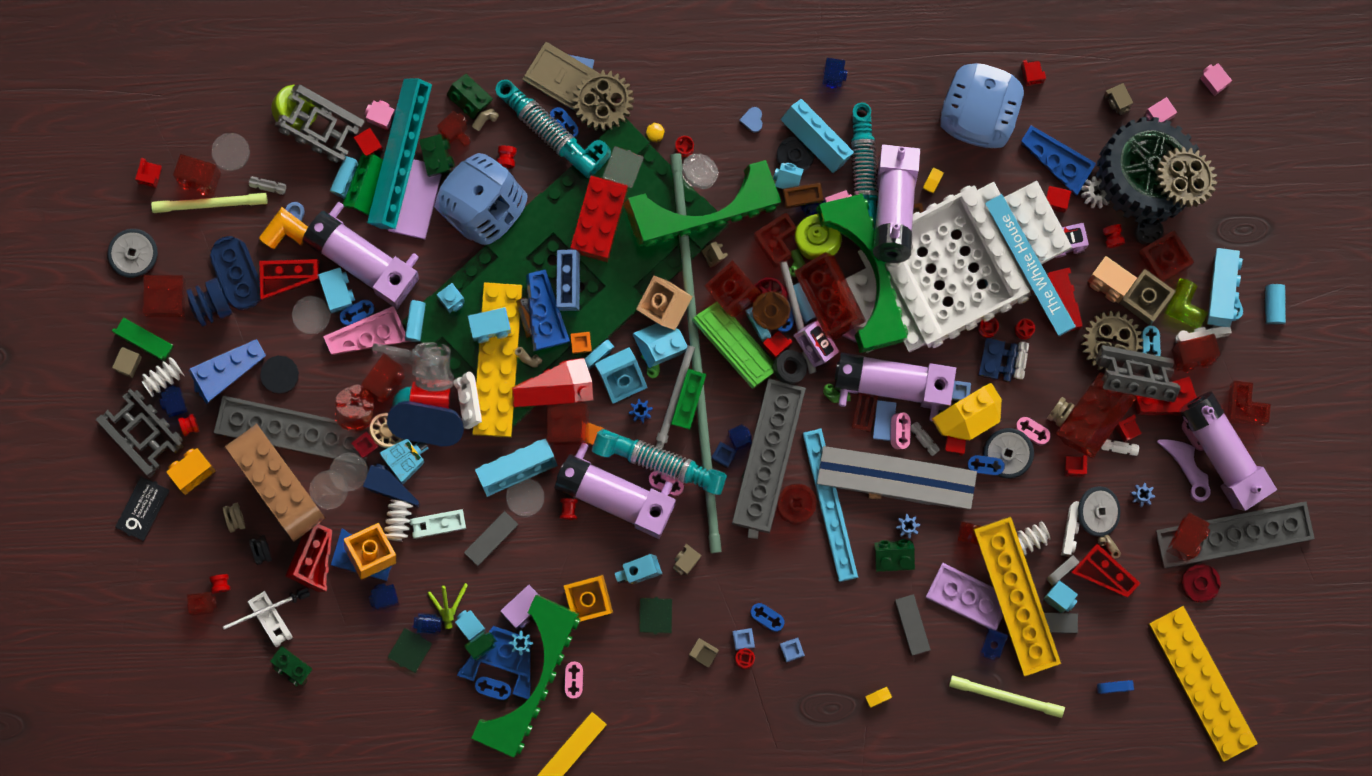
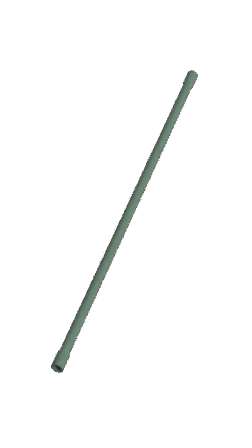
M679 153L671 154L670 163L673 174L677 214L686 215L682 158ZM679 235L684 291L693 296L686 309L690 346L695 347L691 359L692 370L702 373L698 327L692 321L697 314L689 236L680 237ZM703 385L696 409L703 469L707 468L710 470L712 469ZM705 491L710 553H719L722 550L715 494Z

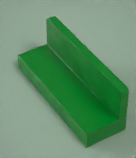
M362 153L359 165L356 168L344 199V207L356 209L366 215L370 214L383 159L374 154L365 156Z
M124 317L117 329H112L114 335L162 362L166 361L174 347L169 342Z
M691 369L687 370L672 425L690 430L706 378L705 373Z

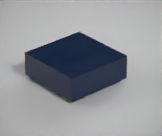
M720 441L711 459L728 468L737 451Z

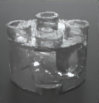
M433 342L416 345L415 349H412V374L423 383L437 379L447 380L450 373V348L443 344L442 347H437V343Z

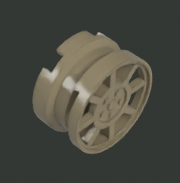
M1061 397L1047 419L1049 421L1053 420L1056 422L1055 425L1060 427L1075 405L1067 403L1066 399Z
M238 502L234 503L231 507H228V505L223 507L230 533L235 532L238 528L240 530L246 528Z

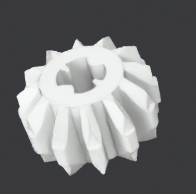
M1095 176L1092 177V182L1088 179L1085 181L1086 186L1081 188L1084 191L1081 197L1087 198L1084 202L1085 204L1092 203L1091 208H1094L1097 204L1100 209L1103 207V204L1108 205L1109 201L1107 202L1104 198L1107 195L1105 190L1100 191V194H1094V191L1100 190L1099 185L1102 182L1101 179L1097 181Z

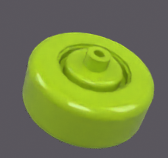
M294 85L284 87L273 99L271 109L276 122H278L280 115H285L289 118L296 105L294 101L288 99L292 94L291 90ZM304 100L301 111L308 114L311 107L315 105ZM317 114L314 115V117H313V119H312V121H311L309 127H310V126L313 124V122L316 120V118H317V116H318ZM297 117L294 124L289 126L301 132L300 129L304 121Z
M817 214L806 217L799 223L795 232V241L799 252L805 258L812 261H824L833 257L838 252L842 236L838 230L826 226L821 227Z

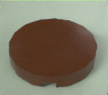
M773 291L765 292L758 296L752 307L753 318L756 323L762 328L770 330L778 329L786 324L791 312L790 304L786 297Z

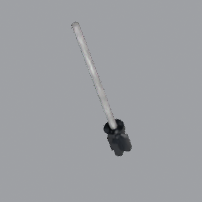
M305 586L298 589L296 594L291 592L289 593L290 597L223 626V629L230 628L291 600L293 603H296L297 598L300 600L310 596L308 587Z

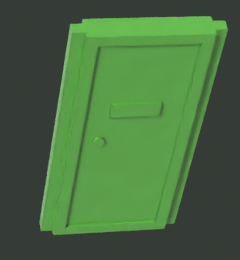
M720 300L692 319L752 389L774 374V361Z

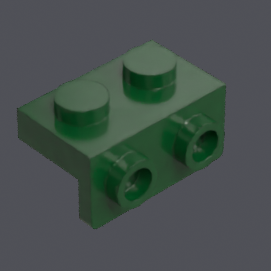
M467 74L455 81L447 92L450 100L472 120L493 100Z
M438 134L419 140L427 176L432 177L446 172L450 174L455 164L453 157L449 155L448 150L451 147L448 138Z
M901 539L895 542L882 540L874 543L876 572L915 570V548L913 541Z
M280 647L270 661L274 664L272 668L281 675L283 672L289 675L288 680L295 686L299 684L304 686L308 681L306 678L313 670L284 647Z

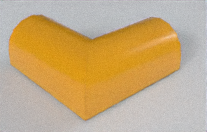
M281 207L259 239L273 249L278 246L285 235H288L299 245H302V239L308 226Z

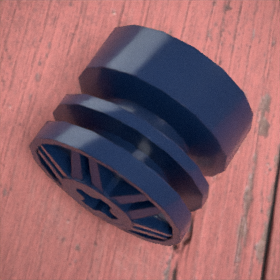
M217 277L205 282L207 290L205 292L198 285L195 286L198 293L196 296L191 288L186 290L188 303L193 315L202 327L207 325L205 316H208L211 323L214 322L212 313L216 312L221 319L233 314Z

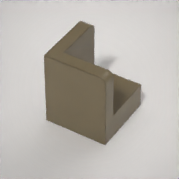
M122 347L112 368L118 373L133 378L142 357L140 354Z
M699 638L689 657L706 667H710L719 649Z

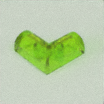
M1181 278L1164 314L1195 328H1201L1208 311L1190 304L1198 286L1192 281Z

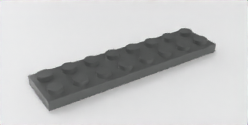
M768 379L732 525L770 534L806 388Z
M227 396L222 397L214 430L215 434L237 438L258 424L274 447L363 466L366 465L367 457L363 459L351 443L366 431L369 434L368 426Z
M1306 501L1155 531L1163 569L1315 539Z

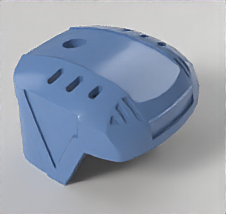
M975 63L962 66L955 73L945 97L940 118L941 128L954 138L984 148L1004 147L1015 128L1024 96L1022 84L1012 74L985 64ZM957 85H961V86H963V87H965V88L962 89V88H960V87H957ZM956 94L958 96H961L962 98H957L953 95ZM1005 111L1011 112L1013 115L1006 114Z
M477 153L462 161L448 175L439 189L434 207L464 237L487 245L499 239L509 230L521 215L528 196L505 167L488 155ZM512 185H513V189H512L511 195L508 197V195H509V193H510V190H511V188H512ZM517 190H518L517 196H516V198H515V200H514V202H513V199H514V197H515V194H516V192H517ZM521 195H522V199H521L520 205L517 207V205H518V203H519V200H520V198H521ZM500 197L504 203L496 199ZM487 220H489V222H488L487 224H485L484 226H482V227H480V228H476V227L480 226L481 224H483L484 222H486ZM494 224V226L490 230L486 231L485 233H481ZM496 230H498V232H497L496 234H494L493 236H491V237H489V238H485V237L489 236L490 234H492L493 232H495Z

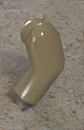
M494 109L481 112L472 127L480 131L487 120L490 119L492 122H495L499 114Z
M518 347L515 350L516 356L523 363L533 368L538 367V364L542 362L537 354L531 358L522 347Z
M1110 536L1098 537L1099 546H1105L1113 558L1120 557L1121 552Z

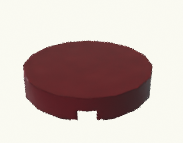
M1196 564L1188 568L1181 582L1186 596L1192 601L1200 603L1213 599L1218 594L1221 586L1220 576L1217 571L1206 564Z

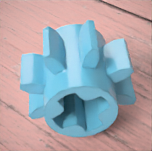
M520 631V636L518 637L512 634L514 641L509 642V644L514 645L512 652L519 650L520 655L523 654V650L530 652V649L527 648L533 644V642L528 640L530 634L526 637L523 636V631ZM518 638H519L520 640H522V639H525V640H526V641L524 642V644H525V647H524V648H523V647H519V648H518V647L516 646V645L518 644V642H517V639H518Z

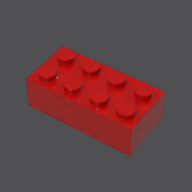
M595 176L590 177L570 247L571 250H577L582 256L608 262L623 204L628 192V185Z

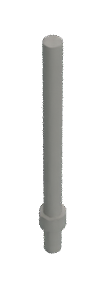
M785 261L779 264L797 331L799 332L804 328V323L788 264ZM801 352L806 360L809 374L816 372V368L813 367L805 352Z
M687 346L660 433L658 432L656 437V447L662 448V450L669 438L667 434L695 349L693 346Z

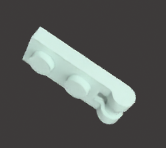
M463 509L410 519V525L413 526L414 531L412 532L413 539L466 529ZM426 523L427 530H421L420 524Z

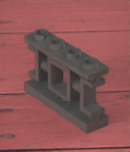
M300 84L294 85L291 90L292 94L288 99L294 101L296 105L289 118L285 115H280L278 122L274 126L279 128L278 131L286 136L290 134L295 137L294 140L302 145H305V143L310 145L312 151L328 155L327 159L332 162L345 161V155L348 154V151L342 148L341 145L348 132L353 135L358 133V129L362 127L364 120ZM304 100L315 105L311 107L308 114L301 111ZM315 114L329 121L322 136L308 129ZM297 117L304 121L300 129L301 132L289 126L294 124ZM336 118L348 124L343 126L341 132L333 129L337 121ZM329 135L337 139L332 149L321 144L327 142Z
M1105 345L1101 346L1096 356V364L1100 367L1108 368L1102 378L1104 381L1103 389L1169 402H1175L1181 390L1178 383L1169 382L1174 373V369H1172L1174 361L1172 358ZM1133 373L1142 374L1144 377L1133 375Z
M130 388L128 393L122 396L129 404L115 416L107 410L96 421L150 478L160 468L155 459L168 447L176 454L180 448L184 447L181 443L183 439L177 432L172 434L169 431L170 425L164 418L161 420L155 415L157 411L151 404L148 406L144 404L142 400L145 398L138 390L133 392ZM133 397L150 415L149 417H146L141 412L134 419L129 413L136 406L131 401ZM123 417L129 423L122 429L126 435L125 438L107 421L111 418L116 424ZM144 420L154 432L139 444L129 432L139 422ZM158 425H160V427L172 438V440L175 442L174 445H172L167 440L164 444L160 446L155 441V439L161 434V432L156 428ZM148 445L154 450V453L148 457L152 463L151 466L133 449L135 446L140 451Z

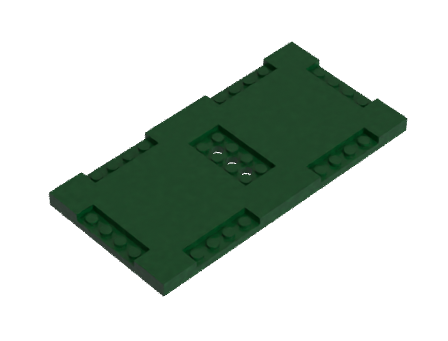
M624 116L625 123L619 121L620 127L614 124L612 130H607L598 139L608 145L611 150V156L593 176L628 185L625 201L630 197L646 193L647 198L655 204L673 213H677L671 165ZM600 148L597 150L598 153H603ZM592 152L590 156L597 162L599 158ZM573 165L543 193L538 194L524 207L521 215L504 235L493 243L485 245L432 296H428L423 301L426 303L420 343L455 379L463 377L467 372H471L477 382L479 343L473 340L468 316L482 313L484 282L522 285V298H528L526 275L546 270L557 302V264L554 266L549 265L547 260L551 256L557 257V250H571L570 247L590 180ZM683 178L686 216H704L718 212ZM623 206L608 262L580 255V283L584 285L585 289L580 293L579 311H560L570 341L566 344L533 351L532 337H526L520 317L518 347H522L531 358L537 354L542 362L538 364V367L533 368L523 363L517 357L515 386L530 378L537 377L544 373L543 371L552 369L565 360L585 359L603 342L608 340L638 312L636 309L653 276L670 282L682 270L679 235L674 236V239L663 242V240L656 241L655 245L649 247L645 245L638 246L625 207ZM728 221L720 227L709 226L707 230L702 232L697 230L691 231V234L688 235L691 261L729 226ZM453 283L464 297L465 302L458 311H452L449 314L439 301L437 294ZM408 316L402 321L405 327L407 326ZM590 332L592 352L573 354L571 334ZM536 406L514 407L512 429Z

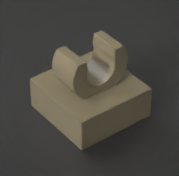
M717 242L710 243L702 250L710 268L716 266L728 255L727 253H722L720 248L723 245L717 244Z

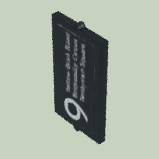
M141 476L115 528L126 532L128 536L132 535L144 541L170 490L158 485L156 481L152 482Z

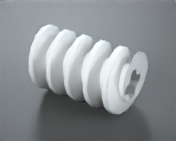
M171 357L169 358V365L163 361V368L155 366L156 373L149 370L150 377L145 374L142 375V383L152 397H154L153 390L160 393V386L166 389V382L173 385V377L179 381V374L181 373L184 376L175 360Z
M390 500L393 504H389L388 508L393 511L387 512V516L391 517V519L386 520V523L390 526L384 528V531L389 533L385 535L388 540L403 542L402 538H408V535L404 534L403 531L409 530L404 523L411 521L405 517L412 515L407 508H411L413 505L404 501Z
M1039 522V527L1032 525V530L1028 527L1025 528V533L1021 530L1018 531V539L1024 555H1026V548L1033 552V545L1040 549V542L1047 546V539L1051 540L1050 534L1043 522Z

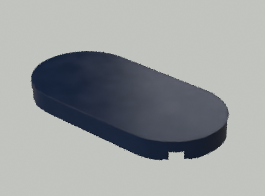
M232 236L220 238L213 245L210 259L225 298L230 305L237 309H250L260 301V279L248 248L238 238Z
M402 401L393 406L387 416L389 430L401 439L438 446H451L461 439L464 432L463 420L459 417L458 413L448 408Z

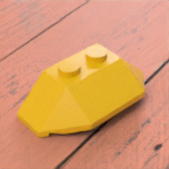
M990 383L932 418V421L941 435L970 441L1000 423L1002 399L993 384Z

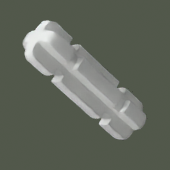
M1019 342L1018 344L1019 352L1014 372V378L1023 379L1025 375L1024 369L1026 368L1028 355L1026 352L1029 349V343Z
M1110 439L1102 440V450L1109 451L1111 449L1112 452L1130 453L1129 455L1137 456L1139 453V445L1137 444L1129 445V443L1114 440L1111 442Z

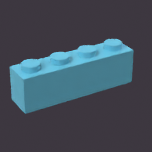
M802 99L793 104L780 119L832 173L841 168L854 153Z
M1217 248L1207 322L1209 325L1230 327L1232 321H1236L1237 310L1234 309V304L1238 303L1239 298L1236 286L1239 287L1241 275H1237L1238 270H1241L1242 258H1239L1240 251Z
M545 438L534 442L530 446L520 448L507 456H502L489 464H483L480 468L475 469L488 497L558 465Z

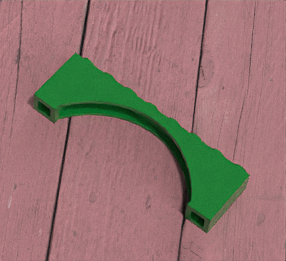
M767 161L749 164L743 170L745 174L744 180L732 203L722 210L709 215L686 216L673 213L648 199L646 193L628 198L623 205L638 246L645 245L649 247L655 245L656 241L663 240V242L674 239V236L677 235L685 237L690 235L691 231L697 230L702 232L707 230L709 226L720 227L730 220L734 223L742 220L744 216L752 218L759 215V212L766 211V213L775 211L776 207L781 203V199Z
M863 194L822 203L816 208L821 227L826 226L838 230L852 240L866 255L874 272L876 281L874 308L865 327L862 330H858L855 334L860 353L902 343L908 335L907 326L903 325L901 319L902 310L896 303V291L891 287L890 272L886 271V262L878 260L873 255L874 220L869 216V204L867 199H864Z
M535 595L527 612L535 620L543 641L544 666L540 681L533 694L522 706L496 719L487 721L480 719L472 735V739L513 758L517 754L520 755L525 746L522 741L525 736H529L533 728L530 723L533 718H537L541 710L538 705L541 700L545 701L549 690H546L549 682L553 683L557 674L554 672L556 665H561L565 656L562 654L564 647H569L573 638L570 636L572 629H577L581 620L578 618L579 613L540 595Z

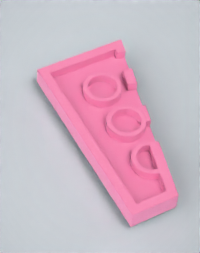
M394 306L323 336L331 355L410 342L405 341L406 332Z

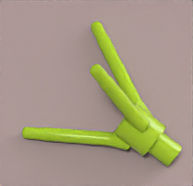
M466 583L463 585L452 608H448L445 586H442L444 609H442L432 593L428 592L430 599L442 616L445 629L452 628L453 615H455L456 609L468 586Z

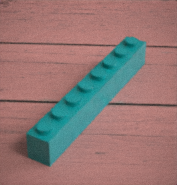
M419 78L404 79L367 221L368 224L380 229H396L432 88V84Z

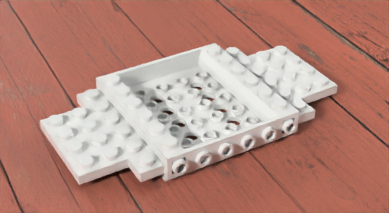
M1038 181L1004 197L1041 264L1072 249ZM995 182L979 190L976 189L975 185L972 187L966 186L960 190L961 193L955 196L953 194L949 195L939 204L929 205L926 211L922 213H914L910 258L901 263H885L886 271L888 270L891 275V287L895 289L897 294V306H900L902 310L901 319L903 325L905 324L908 329V335L904 343L909 353L927 344L928 348L931 346L936 348L943 344V340L947 338L954 339L960 335L961 331L975 328L980 321H989L995 317L994 314L1000 311L1001 313L1007 312L1012 308V305L1016 303L1022 304L1029 300V296H1031L1030 291L1033 289L985 205L986 202L1001 195ZM953 230H960L962 237L954 240L951 237ZM968 246L971 249L970 254L962 256L960 254L961 247ZM920 247L928 249V254L925 257L917 255V250ZM862 250L858 251L866 268L832 285L856 333L865 327L876 300L874 272ZM930 263L935 264L937 268L933 274H929L925 270L926 266ZM977 263L979 270L976 273H971L968 270L969 264ZM980 279H985L988 282V286L981 290L977 287V282ZM942 280L945 282V287L942 290H936L934 283ZM945 297H952L954 303L950 307H945L943 299Z

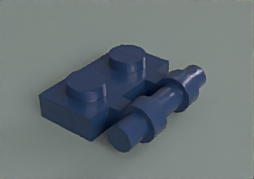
M986 338L978 376L997 380L998 374L1002 373L1004 374L1003 381L1011 382V377L1015 372L1014 363L1018 356V345L1011 343L1010 349L1005 350V342ZM1002 356L1008 357L1006 367L1000 366Z

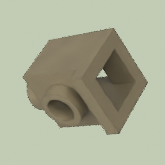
M1124 83L1107 90L1104 94L1105 99L1110 98L1108 99L1109 105L1112 110L1115 109L1117 114L1123 115L1130 111L1133 101Z
M688 544L684 546L686 551H680L674 559L676 564L673 569L680 575L683 573L688 575L702 556Z

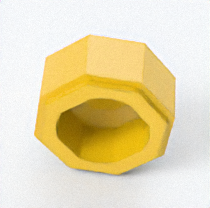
M653 123L647 127L646 136L649 141L657 143L663 139L665 131L661 124Z

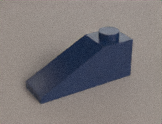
M381 464L370 466L363 485L364 489L395 500L408 502L419 508V501L390 471H387L386 466Z

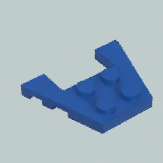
M493 626L489 632L497 640L495 643L496 647L478 661H475L470 656L457 676L474 681L480 662L518 674L513 694L529 699L531 645L527 647L530 649V652L523 650L522 655L519 654V650L512 652L514 645L509 644V642L514 641L512 634H515L517 637L520 634ZM518 638V639H517L518 644H517L516 646H517L518 648H519V647H523V648H524V647H525L524 642H525L526 640H525V639L520 640V639Z

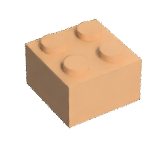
M1105 256L1087 282L1090 283V287L1095 291H1102L1106 294L1105 297L1111 302L1115 303L1116 301L1119 303L1137 277Z
M653 276L636 310L661 326L676 330L693 296L669 281Z

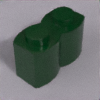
M483 631L464 646L473 659L478 661L496 647L495 643L497 640L491 632Z

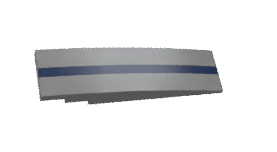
M823 446L817 484L927 505L933 504L971 510L977 471Z

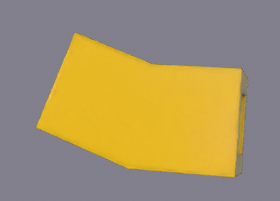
M933 167L923 189L934 194L944 172Z
M887 687L865 696L870 708L892 698Z

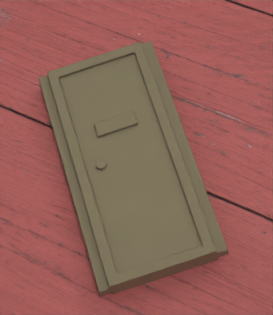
M545 42L522 80L574 110L573 106L577 104H574L572 99L577 97L574 96L573 92L579 91L576 85H583L581 79L587 81V74L594 77L595 70ZM601 85L599 90L605 91L608 86ZM594 89L591 90V92L598 95ZM599 96L600 102L604 101L607 104V100H603ZM618 97L614 98L612 102L615 103ZM588 98L585 103L592 104L595 99ZM603 110L600 111L598 115L603 117L606 116L608 112Z

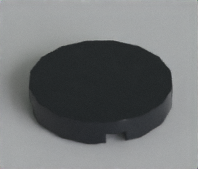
M797 136L788 137L783 140L778 147L776 155L780 167L782 163H792L796 167L804 169L803 172L810 168L814 159V153Z
M278 355L271 357L264 363L261 368L260 377L267 390L276 394H284L295 388L299 378V371L292 359Z

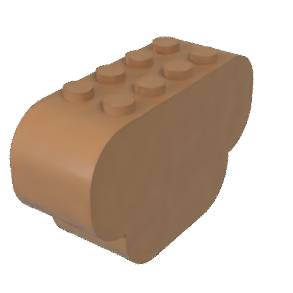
M258 424L225 446L293 541L326 519Z

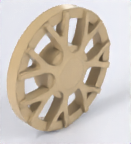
M388 413L375 416L369 425L371 438L377 445L384 448H389L403 440L396 437L398 441L395 442L391 438L395 435L392 434L387 425L386 418ZM379 418H383L384 423L382 425L378 420ZM373 425L378 426L379 430L373 429ZM376 434H380L381 438L379 440L376 438ZM384 438L388 439L389 444L384 443Z

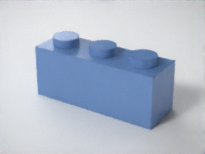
M557 250V308L560 311H579L580 253L577 250Z

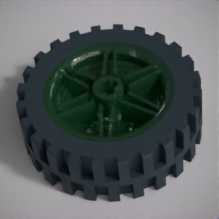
M1141 117L1137 122L1133 119L1126 126L1122 125L1113 134L1099 154L1101 157L1097 161L1096 166L1100 167L1096 176L1097 179L1102 180L1099 185L1100 191L1105 190L1107 194L1104 197L1107 202L1111 200L1115 204L1113 209L1115 211L1120 209L1125 212L1123 216L1126 218L1130 216L1136 217L1135 221L1140 223L1143 219H1147L1148 224H1153L1159 219L1161 223L1165 222L1169 217H1175L1187 206L1185 203L1181 208L1180 202L1173 205L1172 198L1167 201L1168 195H1161L1164 190L1163 188L1154 189L1155 185L1161 183L1155 181L1157 176H1159L1155 171L1158 169L1157 165L1162 159L1161 156H1166L1169 151L1173 152L1175 148L1179 152L1182 147L1185 148L1186 152L1192 148L1194 154L1199 150L1197 144L1192 145L1190 142L1192 137L1189 134L1185 136L1180 132L1183 129L1180 126L1172 127L1170 125L1171 121L1165 120L1162 123L1159 122L1158 117H1153L1150 121H1147L1146 117ZM1130 161H1134L1135 165H1130ZM1191 166L1194 171H1197L1194 166Z

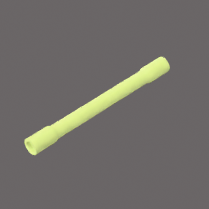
M267 193L181 201L152 202V212L162 213L200 208L267 204Z
M953 675L949 687L992 697L1059 718L1063 717L1065 710L1063 706L1034 700Z

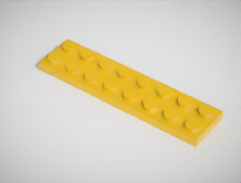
M484 282L482 312L506 307L511 333L505 338L497 339V337H491L489 341L479 343L476 387L482 422L473 427V435L512 437L514 409L512 387L515 386L517 356L515 350L518 348L520 313L516 301L522 299V285Z
M1008 517L974 529L1023 675L1027 676L1061 664L1012 518Z
M1184 606L1149 623L1148 625L1222 762L1257 745L1256 739Z

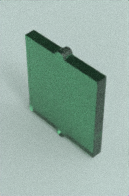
M658 597L640 598V632L654 633L655 635L657 633H672V599H658Z
M404 628L388 658L400 664V667L404 666L416 673L432 643L422 638L420 634H415Z

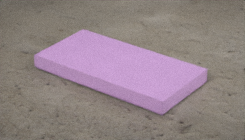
M413 159L396 229H388V231L426 240L442 174L428 177L423 161Z
M944 563L941 564L925 598L995 632L1003 614L994 587Z

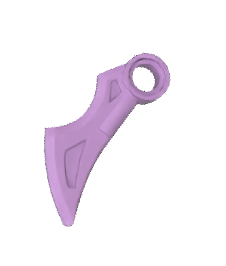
M1158 440L1157 443L1173 456L1191 483V498L1196 502L1205 501L1210 496L1208 475L1203 473L1195 464V447L1174 440ZM1197 487H1202L1205 490L1204 497H1198L1195 494Z

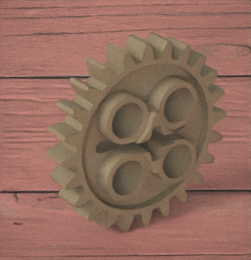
M602 70L601 75L594 71V77L587 74L588 80L581 79L583 85L577 84L576 87L579 91L573 92L574 96L577 97L572 99L573 103L577 104L573 106L574 111H578L576 113L577 118L582 117L581 123L583 124L588 121L587 127L590 128L594 125L595 130L599 126L602 127V131H605L606 126L612 130L613 124L620 127L619 121L625 123L624 116L630 117L631 115L628 110H633V105L630 103L634 102V98L630 97L633 95V91L629 90L631 88L630 84H625V78L619 80L620 76L618 73L613 77L612 71L608 75H605L604 70ZM601 85L608 86L605 91L599 90ZM594 89L598 95L591 92V90ZM599 96H600V98H602L603 100L606 99V100H607V104H606L604 101L600 102ZM616 97L622 99L619 103L612 102ZM588 98L595 99L592 104L585 103ZM609 106L615 109L616 111L613 112L612 110H610ZM603 110L608 112V114L603 117L598 115L599 112Z
M1184 147L1181 148L1180 152L1177 148L1173 152L1169 151L1166 156L1162 157L1157 165L1158 169L1155 171L1159 175L1155 181L1161 182L1157 188L1164 189L1161 195L1167 194V201L1172 198L1173 205L1180 202L1181 208L1185 203L1188 208L1192 205L1197 207L1200 203L1204 204L1212 196L1211 194L1215 191L1214 186L1217 184L1214 181L1217 174H1212L1215 167H1209L1211 160L1205 161L1206 155L1200 157L1199 150L1194 154L1192 148L1187 152ZM1191 166H1194L1197 171H1194Z
M1109 311L1107 316L1104 312L1101 313V319L1098 316L1093 317L1095 323L1089 321L1090 328H1084L1087 334L1081 336L1083 339H1086V342L1081 343V345L1087 348L1082 352L1089 354L1086 360H1093L1091 366L1096 365L1095 359L1098 354V345L1136 352L1143 349L1139 342L1144 341V339L1138 338L1142 331L1136 332L1135 330L1139 325H1132L1133 318L1127 321V314L1120 317L1119 311L1114 316L1112 311ZM1102 326L1108 328L1109 333L1107 336L1101 333ZM1121 330H1124L1127 333V338L1125 340L1121 339L1119 336V332ZM1098 337L1104 340H1110L1113 338L1114 342L1127 343L1128 347L1120 344H1115L1112 346V343L1097 341L1096 338Z

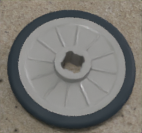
M127 229L118 233L111 240L107 255L108 261L115 272L124 277L135 278L148 273L153 268L157 260L158 251L154 239L148 233L139 229ZM131 250L136 251L133 257L129 255Z
M1004 428L994 432L988 438L984 446V456L1003 460L1005 469L997 476L1015 478L1024 474L1030 468L1034 458V448L1031 440L1022 431L1014 428ZM1006 449L1013 450L1012 457L1009 458L1004 455ZM995 461L994 464H988V467L994 468V472L1001 469L998 461Z
M1102 486L1087 490L1083 494L1078 506V518L1083 529L1090 535L1102 537L1110 534L1118 525L1121 510L1116 495L1110 489Z

